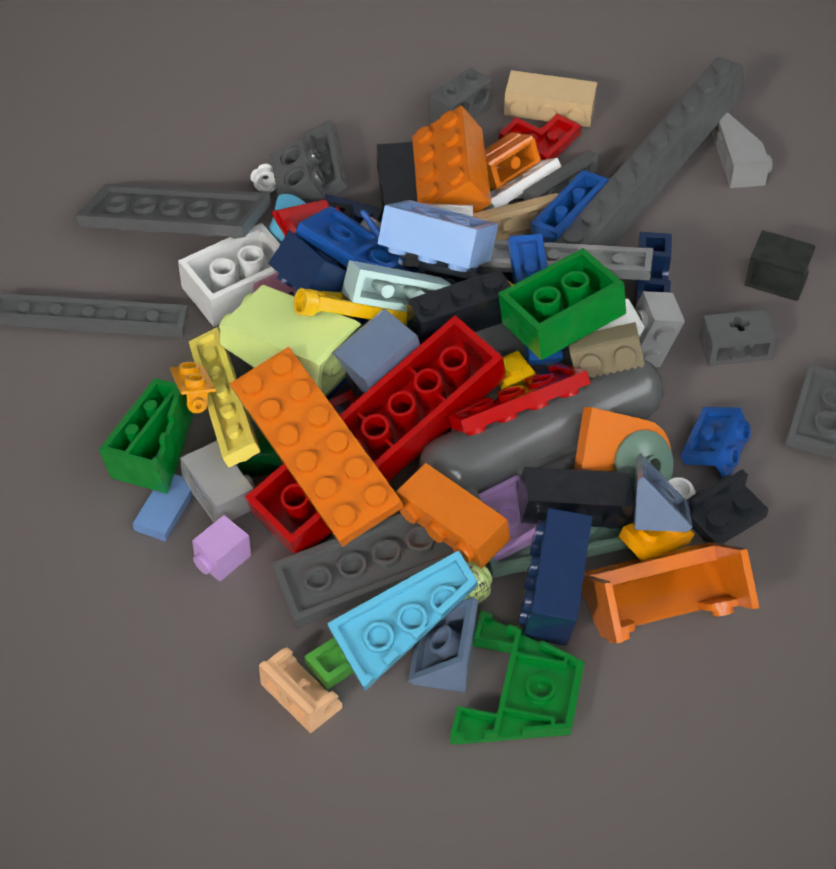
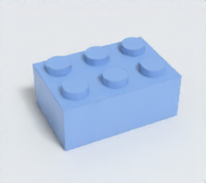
M406 200L385 205L378 244L387 246L388 252L393 254L407 255V252L418 255V260L422 262L436 264L438 260L449 263L448 268L451 270L467 272L470 268H478L479 265L491 261L499 223Z

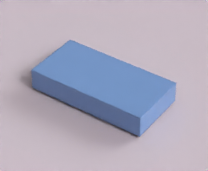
M174 474L168 494L155 490L151 492L133 522L134 531L163 541L168 539L193 497L191 489L182 476Z

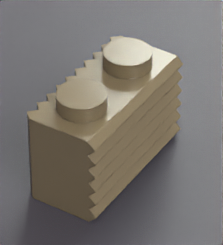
M636 322L594 331L569 345L573 367L587 370L588 376L595 378L596 375L600 377L603 374L609 375L610 372L615 374L617 370L620 372L624 369L629 371L631 367L636 369L637 366L643 367L645 365Z

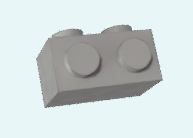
M643 291L634 308L644 325L640 336L643 357L655 367H660L685 321L673 293Z
M218 441L180 458L183 480L213 523L223 515L232 521L251 511L245 496L256 488L254 482L249 475L241 473L238 464L230 468L227 466L222 458Z

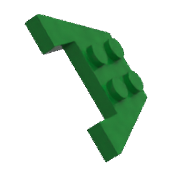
M480 611L473 646L510 653L509 664L498 712L495 714L457 706L450 734V744L458 745L571 735L585 662L543 640L541 643H538L523 635L521 629L511 624L507 627L493 620L494 615L486 611Z

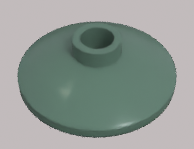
M639 430L626 436L615 454L614 472L629 473L633 496L636 457L640 453L651 462L667 481L671 480L673 474V456L668 443L662 436L650 430Z

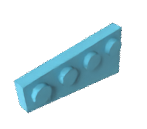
M458 550L327 623L328 628L364 691L478 586V581Z

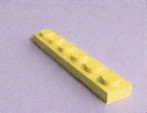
M216 327L188 342L194 362L204 365L216 388V392L208 393L207 407L222 458L230 468L240 462L247 461L261 451L249 414L229 384L236 380L237 377L228 350L220 345V330Z

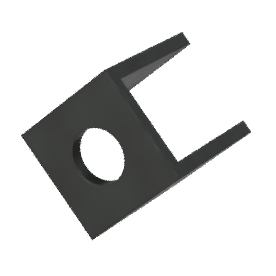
M762 230L750 257L744 286L798 301L809 274L807 269L816 246Z

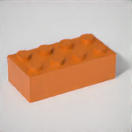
M462 105L453 111L444 113L440 119L429 126L420 128L416 134L412 135L417 201L419 203L473 205V213H477L492 204L482 128Z

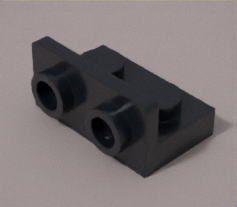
M743 469L733 475H725L715 486L707 491L701 490L690 499L689 508L692 529L706 543L724 544L767 517L769 509L745 486L748 474Z

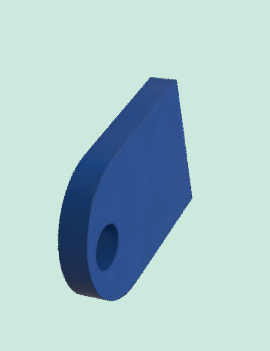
M332 206L299 222L295 234L346 267L349 260L396 269L399 262V255L388 252L387 246L378 244L379 237Z

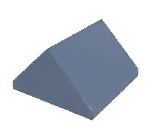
M382 309L335 349L332 354L364 394L418 348L420 342L414 332L386 309Z
M640 453L636 457L633 496L635 504L633 510L635 530L688 532L693 528L689 503Z
M471 597L461 601L414 645L408 677L409 683L417 686L466 693L474 635L477 627V599Z

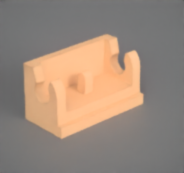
M286 647L267 661L264 660L259 664L261 685L297 721L312 733L342 709V702L334 691L328 692L297 662V659L292 655L293 652Z

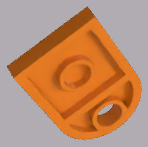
M584 407L574 469L614 472L615 454L620 443L626 436L635 431L650 430L656 432L665 439L671 449L670 442L663 429L654 422L593 407Z

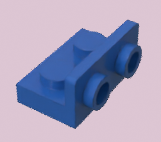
M703 407L681 453V458L685 465L716 466L721 478L732 474L734 468L739 464L743 447L751 436L750 424L746 422L741 407Z

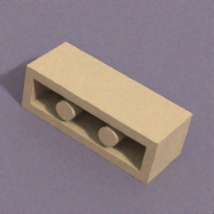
M511 70L505 91L504 115L549 122L556 114H559L583 127H590L595 107L597 82Z

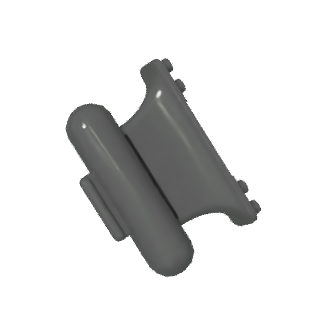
M503 323L475 332L502 357L518 350L526 360L524 343ZM567 346L562 349L563 359L561 364L573 367L570 349ZM644 359L645 365L643 367L637 366L636 369L631 367L629 371L626 369L622 372L617 370L615 374L610 372L609 375L603 374L601 377L598 375L595 378L589 377L591 384L579 388L580 392L567 398H560L558 396L548 400L549 405L538 410L526 409L518 412V417L512 421L504 423L496 421L486 425L487 429L482 433L468 436L450 427L447 430L449 433L432 440L424 446L418 460V470L427 463L463 489L474 485L478 494L515 475L521 477L524 467L574 469L583 408L593 407L640 419L649 418L657 411L664 397L662 378L656 367ZM553 364L530 366L535 373L543 375L550 373L548 367ZM499 385L484 398H493V401L498 399L497 393L501 390ZM357 386V395L361 397L363 392Z

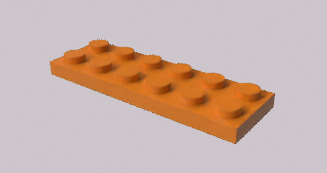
M287 347L229 383L235 395L342 547L403 508L402 501L290 347Z

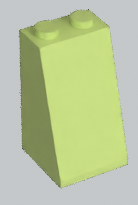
M261 285L254 293L247 294L241 305L233 313H227L219 325L220 345L253 367H257L282 350L290 347L325 397L346 377L345 369L332 352L361 328V323L337 313L320 311L312 317L297 315L294 311V296L266 285Z

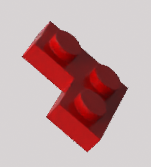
M556 114L541 129L516 117L499 132V140L512 132L521 135H532L535 139L540 159L557 158L581 135L582 126L559 114Z

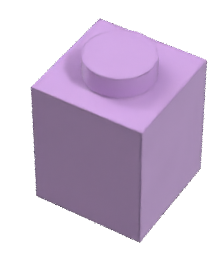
M225 515L192 540L194 550L193 561L202 573H210L219 582L251 556L249 535Z

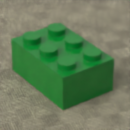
M584 248L498 293L502 323L540 360L549 357L626 314L624 282Z

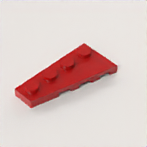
M555 363L548 367L549 374L540 375V373H535L524 378L525 386H508L498 391V399L494 401L493 398H483L448 415L451 427L468 436L484 432L488 424L496 421L504 423L518 417L517 413L523 410L544 408L549 405L548 400L558 396L560 398L574 396L580 392L579 388L591 384L587 370Z

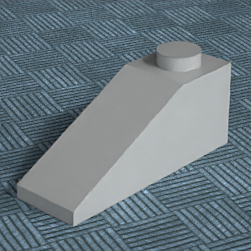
M727 112L711 132L729 187L764 186L768 173L772 172L771 155H767L763 142Z

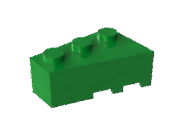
M154 378L98 449L112 479L168 494L194 414L187 407V395H181L176 383Z

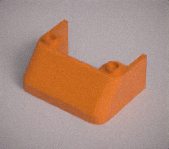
M713 542L671 550L643 561L638 558L585 571L581 591L599 636L607 639L609 643H621L630 639V633L635 631L638 625L698 610L712 611V616L717 617L734 613L733 607L736 606L752 610L760 608L748 549Z

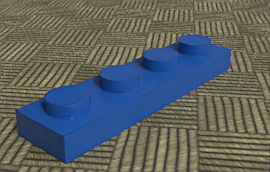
M542 234L509 236L507 244L514 284L548 267ZM524 344L526 361L529 365L561 363L563 359L561 349L549 357L540 360Z

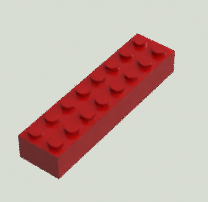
M455 315L339 416L387 482H389L422 453L424 446L440 437L451 427L448 415L483 399L506 378L504 359ZM284 463L245 496L253 515L293 555L316 546L331 533Z

